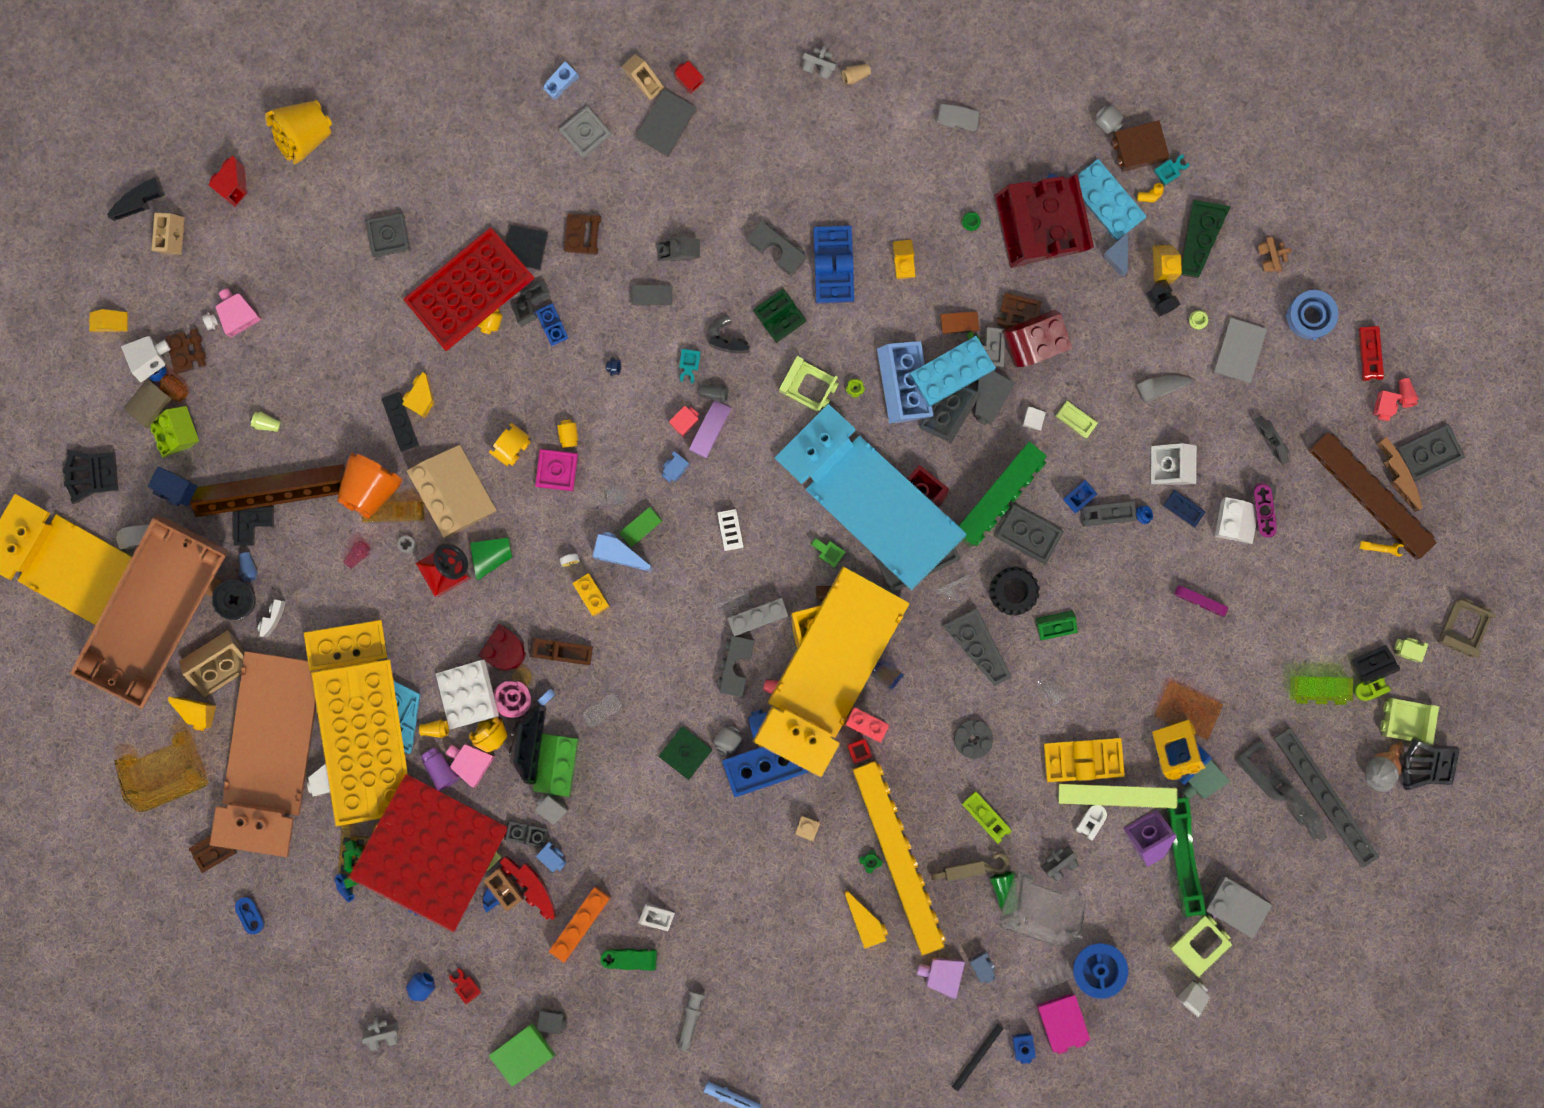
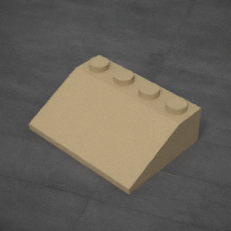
M460 445L407 470L441 534L446 539L497 511Z

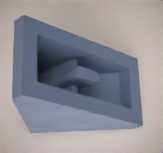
M1128 235L1120 238L1102 256L1120 276L1127 274Z

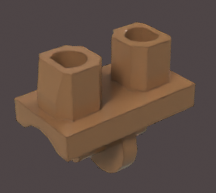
M1269 237L1267 241L1259 244L1258 249L1260 255L1271 253L1272 259L1262 262L1264 271L1280 273L1283 272L1279 256L1282 257L1283 262L1289 261L1287 254L1291 253L1292 249H1285L1284 242L1278 244L1280 249L1278 251L1273 237Z

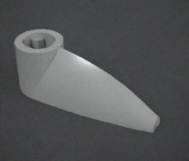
M1162 376L1145 380L1139 383L1137 387L1144 402L1147 403L1193 383L1194 380L1184 376Z

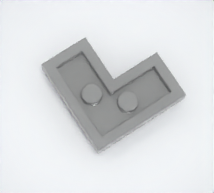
M987 327L985 328L983 347L994 366L1002 368L1004 367L1005 338L1002 330L1005 329Z

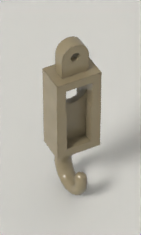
M995 853L992 856L994 859L1002 858L1004 860V866L1001 869L992 867L983 860L944 867L945 871L933 873L931 877L932 880L946 878L947 881L986 874V871L1002 875L1009 870L1010 860L1003 853Z

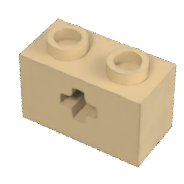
M155 213L151 251L169 255H181L185 217L171 213Z

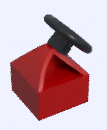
M445 543L439 545L434 553L416 563L435 597H440L471 579L467 572L468 560L466 555L459 547L453 544Z

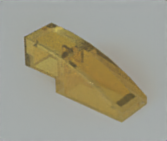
M385 502L370 519L362 516V523L424 521V502Z

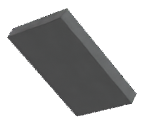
M663 89L635 138L669 157L697 108Z
M968 387L953 393L932 405L933 416L924 418L919 428L951 444L980 394Z
M1449 423L1396 448L1408 467L1414 482L1465 458Z
M1013 504L995 538L1046 565L1064 531Z

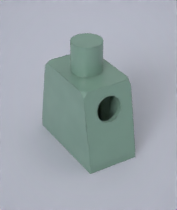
M1210 760L1204 769H1201L1200 772L1196 773L1187 782L1189 785L1181 793L1183 796L1189 797V800L1196 793L1205 799L1227 785L1230 780Z

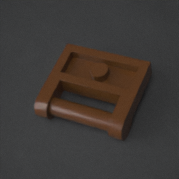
M567 214L564 252L598 255V229L602 217L598 215ZM586 222L591 223L589 247H584Z

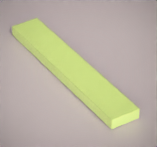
M1059 784V803L1177 808V788Z

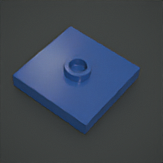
M1186 738L1175 740L1166 749L1170 766L1179 765L1191 760ZM1197 743L1201 761L1206 765L1212 757ZM1195 774L1183 775L1178 780L1185 785Z

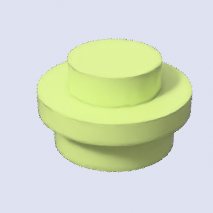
M1194 311L1189 317V324L1194 329H1203L1208 324V316L1203 311Z

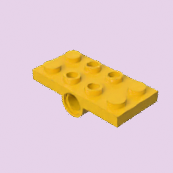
M1122 738L1043 743L1047 782L1125 777Z

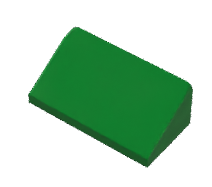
M1073 610L1036 618L1040 641L1078 633L1076 616Z

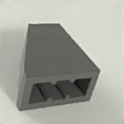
M995 371L977 380L976 391L980 396L975 403L974 416L977 417L976 420L983 425H987V423L989 425L992 424L1015 383Z

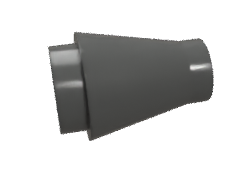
M724 384L701 385L699 396L719 403L726 402L728 387L724 386Z

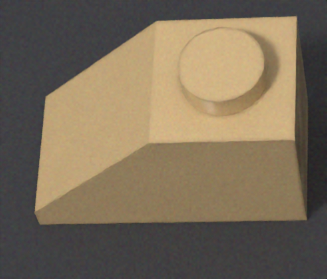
M636 54L621 66L632 82L650 101L664 89L647 63Z

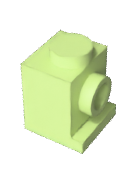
M1407 638L1406 640L1398 639L1394 647L1396 650L1395 655L1414 662H1422L1428 644H1418L1419 641L1412 638Z

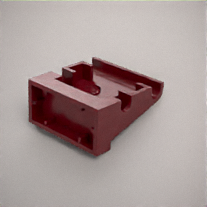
M1078 174L1068 178L1061 176L1042 179L1036 183L1028 181L1009 184L994 194L1010 268L1086 252L1094 248Z

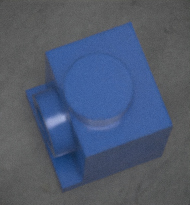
M1032 1033L1012 1035L1016 1061H1020L1021 1064L1031 1063L1032 1059L1036 1058ZM1028 1047V1052L1022 1053V1048Z

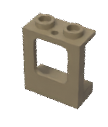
M1469 599L1455 600L1437 643L1469 657L1479 658L1482 651L1479 650V646L1491 618H1496V615L1491 613L1492 610L1487 607L1480 606L1479 608L1474 606V602ZM1462 608L1481 617L1472 639H1467L1452 631L1458 613Z

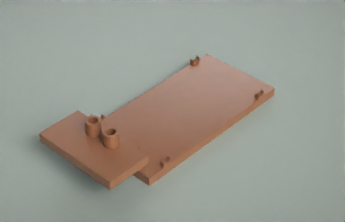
M245 651L240 674L241 681L227 775L223 788L222 804H227L228 806H216L210 841L211 846L281 857L289 856L294 818L284 815H300L316 711L311 672L321 671V669L309 671L308 660Z

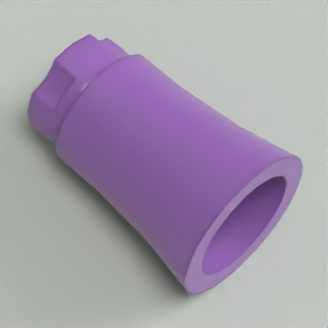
M436 747L420 757L437 791H443L460 779V776L450 768V765Z

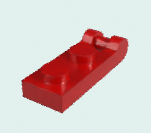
M1360 327L1358 331L1362 380L1370 381L1373 378L1383 380L1384 370L1380 327ZM1375 365V371H1370V366Z

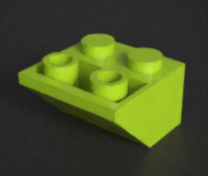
M187 406L165 410L150 425V430L155 437L157 449L162 458L191 448L199 442Z

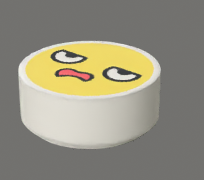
M576 553L565 555L559 559L562 567L580 562L579 556Z

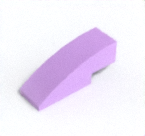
M716 401L713 402L689 448L691 452L706 459L708 458L732 408Z

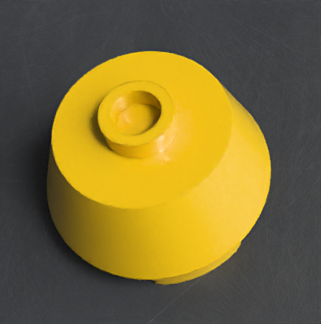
M494 717L479 722L477 724L479 727L475 733L472 731L468 735L472 745L488 753L501 747L508 734L502 719Z

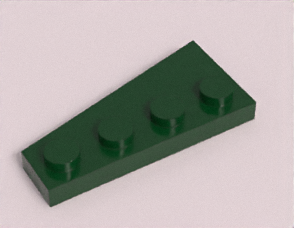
M1199 200L1192 201L1181 262L1182 276L1200 277L1231 206Z

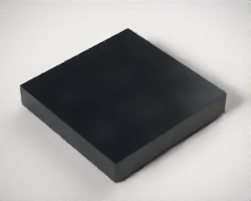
M510 225L506 245L526 268L541 270L548 232Z

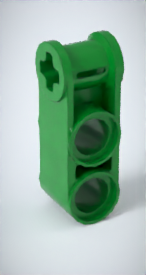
M607 949L602 953L600 962L607 969L657 970V950ZM608 954H611V958L615 959L610 964L607 960H604Z

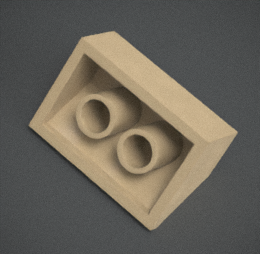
M227 630L181 659L179 663L183 675L205 698L240 676L245 652L238 640Z

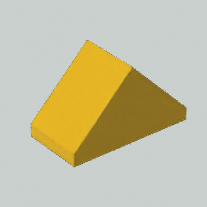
M106 309L90 312L89 332H128V313Z

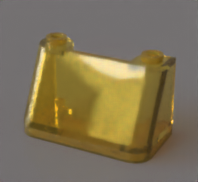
M187 731L176 733L171 739L173 745L138 759L136 756L126 754L114 760L122 798L135 811L146 812L208 785L207 775L191 735Z

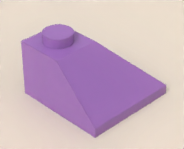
M1157 809L1123 828L1147 867L1164 858L1176 838V834Z

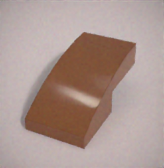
M977 312L940 314L942 334L980 331Z

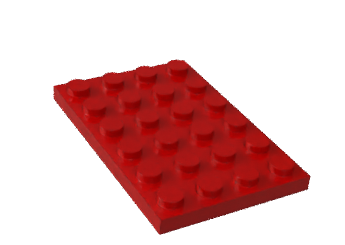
M490 227L403 300L442 348L448 351L535 278Z

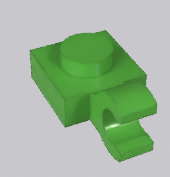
M816 538L811 543V546L822 552L819 558L834 568L845 554L844 550L829 541L827 546Z

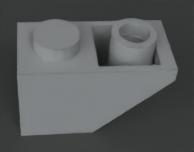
M552 794L543 796L536 803L538 807L535 809L538 814L553 825L557 824L569 811Z

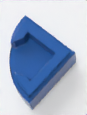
M489 888L485 891L483 898V907L486 913L500 903Z

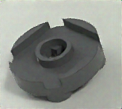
M969 720L962 723L956 730L954 743L962 755L977 759L985 756L992 748L993 734L990 728L983 722ZM971 734L979 737L977 745H974L973 742L969 743L968 739L971 738Z

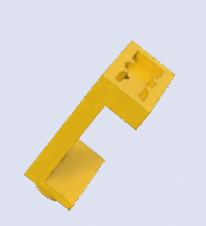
M1190 720L1152 732L1162 771L1168 780H1176L1189 773L1195 774L1205 768L1201 761L1194 736L1196 734L1195 728ZM1186 738L1191 760L1179 765L1170 766L1165 744Z

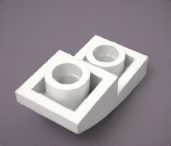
M274 600L269 608L271 618L263 617L262 621L259 622V636L268 637L273 632L282 616L285 601Z

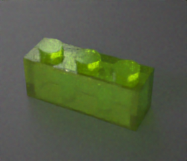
M1290 677V700H1296V704H1308V700H1315V704H1327V701H1335V705H1347V701H1353V678Z

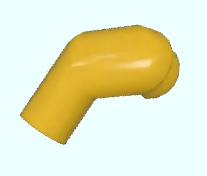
M1156 183L1149 192H1138L1137 201L1156 202L1163 195L1164 186L1161 183Z

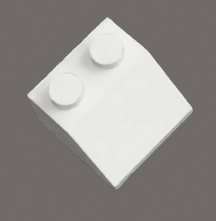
M1184 443L1151 446V484H1196L1197 446Z
M1228 497L1221 499L1214 537L1253 544L1257 523L1255 505Z

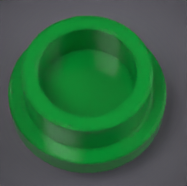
M968 212L962 218V226L967 231H975L981 224V219L975 212Z

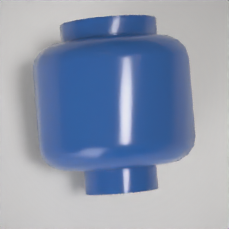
M427 972L415 973L406 985L409 998L413 1001L427 1000L435 989L433 976Z

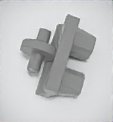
M824 45L822 49L815 47L814 53L819 54V57L807 52L803 55V59H805L803 70L813 73L815 64H819L822 66L819 76L826 79L830 78L833 70L837 69L838 64L824 59V57L831 59L833 56L832 53L827 52V45Z
M377 1016L373 1018L372 1024L367 1025L368 1029L363 1030L361 1040L363 1044H367L370 1051L380 1048L379 1040L386 1039L389 1046L395 1045L398 1042L399 1026L397 1021L388 1023L387 1020L380 1021V1018Z

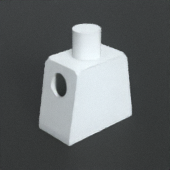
M150 336L121 346L131 373L140 383L165 366L162 354L171 350L166 340L156 344Z

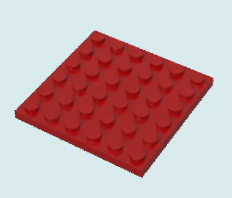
M405 774L351 872L349 879L454 933L507 832V827Z

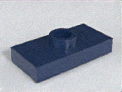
M1173 490L1163 504V507L1193 528L1197 526L1206 511L1176 490Z

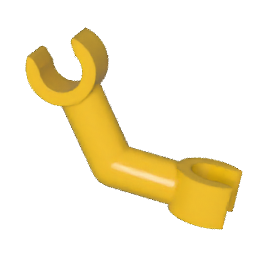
M1361 541L1359 549L1391 553L1400 557L1402 554H1399L1397 550L1399 547H1404V545L1398 543L1383 545Z

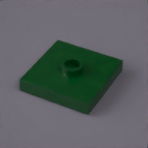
M682 726L658 757L687 780H690L712 749Z

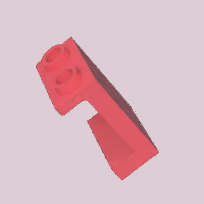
M854 707L844 724L880 743L889 727L888 724Z

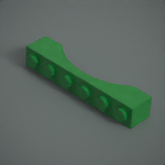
M1177 797V808L1166 809L1169 826L1176 834V838L1172 843L1181 911L1185 917L1206 915L1203 893L1194 857L1189 797Z

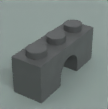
M761 221L747 238V242L762 254L768 247H778L782 251V256L777 261V266L792 277L805 262V251L799 246L794 247L791 245L790 239L785 235L781 234L780 236L775 232L776 229L767 222L765 224Z
M732 636L731 640L727 639L725 650L728 651L727 659L723 658L721 669L724 670V674L718 680L717 688L720 689L719 693L743 697L746 678L738 677L733 667L739 659L751 660L754 640Z

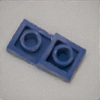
M553 303L536 310V314L551 346L569 339Z

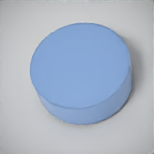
M551 688L548 689L537 702L544 706L555 695V692Z

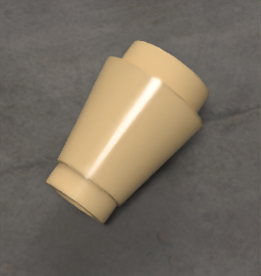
M868 64L845 67L841 74L846 85H853L870 75L871 70Z

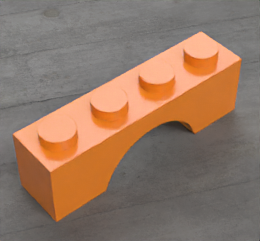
M595 886L551 947L549 953L565 963L611 896Z

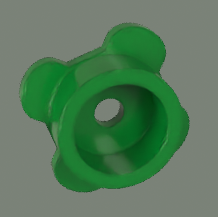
M870 850L866 856H861L859 859L860 864L865 866L867 873H872L874 869L882 866V860L878 859L874 850Z

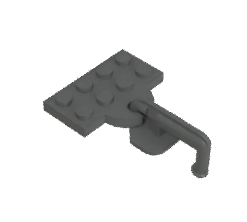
M1259 738V740L1252 743L1237 756L1238 765L1268 797L1278 801H1286L1292 809L1294 819L1301 826L1305 825L1308 829V834L1314 840L1318 838L1320 842H1323L1327 835L1321 816L1293 788L1282 772L1271 761L1267 762L1271 774L1266 777L1249 759L1256 751L1265 748L1262 739Z

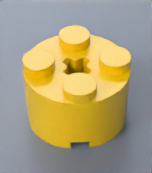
M512 422L509 425L512 428L510 430L505 429L493 445L496 449L489 451V454L507 467L509 464L514 466L520 458L517 454L521 449L525 451L531 443L528 440L530 436Z

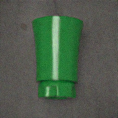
M1007 871L1002 875L994 874L990 876L989 879L994 888L1002 915H1011L1021 911L1016 884V872Z

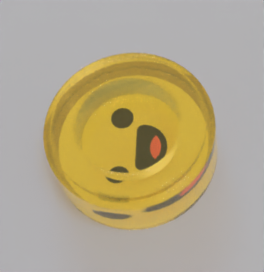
M519 668L513 673L512 680L515 682L519 681L528 686L532 681V674L528 669Z

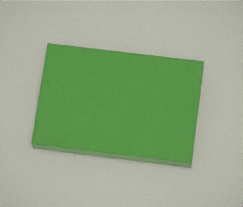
M532 1023L492 1052L489 1057L511 1087H513L556 1054Z

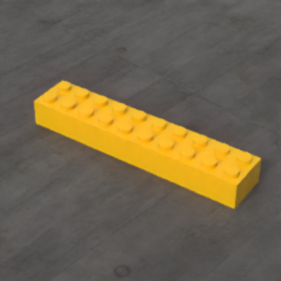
M871 761L852 768L920 953L925 955L944 948L942 943L946 941L941 928L937 929L936 923H939L935 911L929 908V905L932 904L927 891L924 892L922 886H925L922 875L916 873L915 868L918 867L915 857L909 854L908 849H911L908 838L902 835L901 831L904 830L901 819H896L895 812L898 811L894 800H889L887 795L891 792L887 782L882 781L881 776L884 773L881 765Z

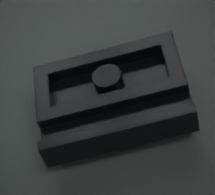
M1387 645L1351 660V665L1359 678L1362 679L1364 686L1400 671V666L1396 663Z

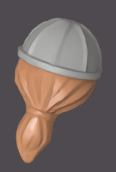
M1402 741L1391 745L1388 752L1378 753L1367 763L1366 779L1375 790L1381 792L1388 791L1397 783L1401 774V764L1398 758L1404 752Z

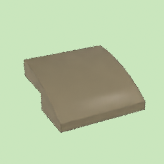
M147 379L124 409L140 424L149 428L172 398Z

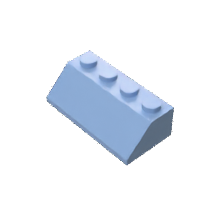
M921 341L892 343L878 348L877 352L889 424L932 417V406H928L910 376L911 372L925 365Z

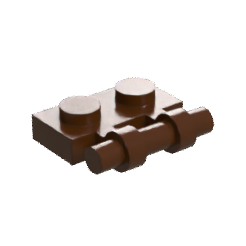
M1004 293L1000 313H1005L1007 316L1006 319L998 317L997 325L1004 326V329L1020 324L1019 322L1012 321L1013 316L1024 318L1023 322L1039 316L1042 302Z
M197 329L190 330L191 337L188 339L185 332L166 336V341L171 347L169 353L175 374L194 370L193 362L195 361L198 362L199 367L206 366V354L202 350V338L198 334ZM189 345L194 346L195 354L191 355Z

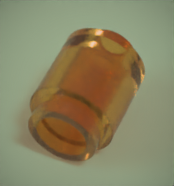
M173 374L165 375L160 380V389L174 401L181 402L189 394L187 386Z

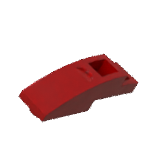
M505 856L500 862L503 865L501 869L508 875L512 873L517 878L515 881L521 887L528 888L523 895L526 897L525 901L532 907L537 906L541 910L539 913L548 920L550 918L553 920L557 916L555 906L542 879L528 863H525L520 868L512 859Z

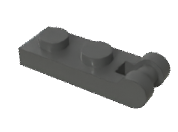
M1135 501L1087 506L1081 509L1084 521H1082L1083 527L1137 520ZM1091 512H1096L1097 519H1091Z

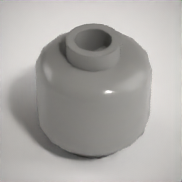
M1105 105L1095 116L1097 118L1096 124L1107 134L1112 131H1119L1123 126L1121 122L1124 116L1113 105L1108 107Z
M732 726L721 728L713 741L715 750L725 756L734 754L742 742L739 730Z

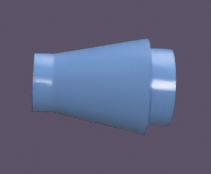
M250 553L239 554V578H241L242 582L256 580L258 572Z

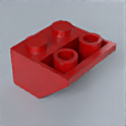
M234 156L227 158L223 162L220 171L212 175L208 186L236 207L247 194L245 167Z

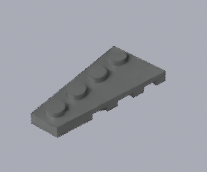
M978 609L943 625L946 631L949 632L994 686L1012 678Z

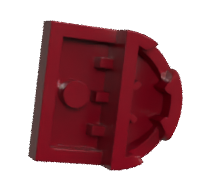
M498 624L478 656L501 671L516 669L525 659V643L519 636Z

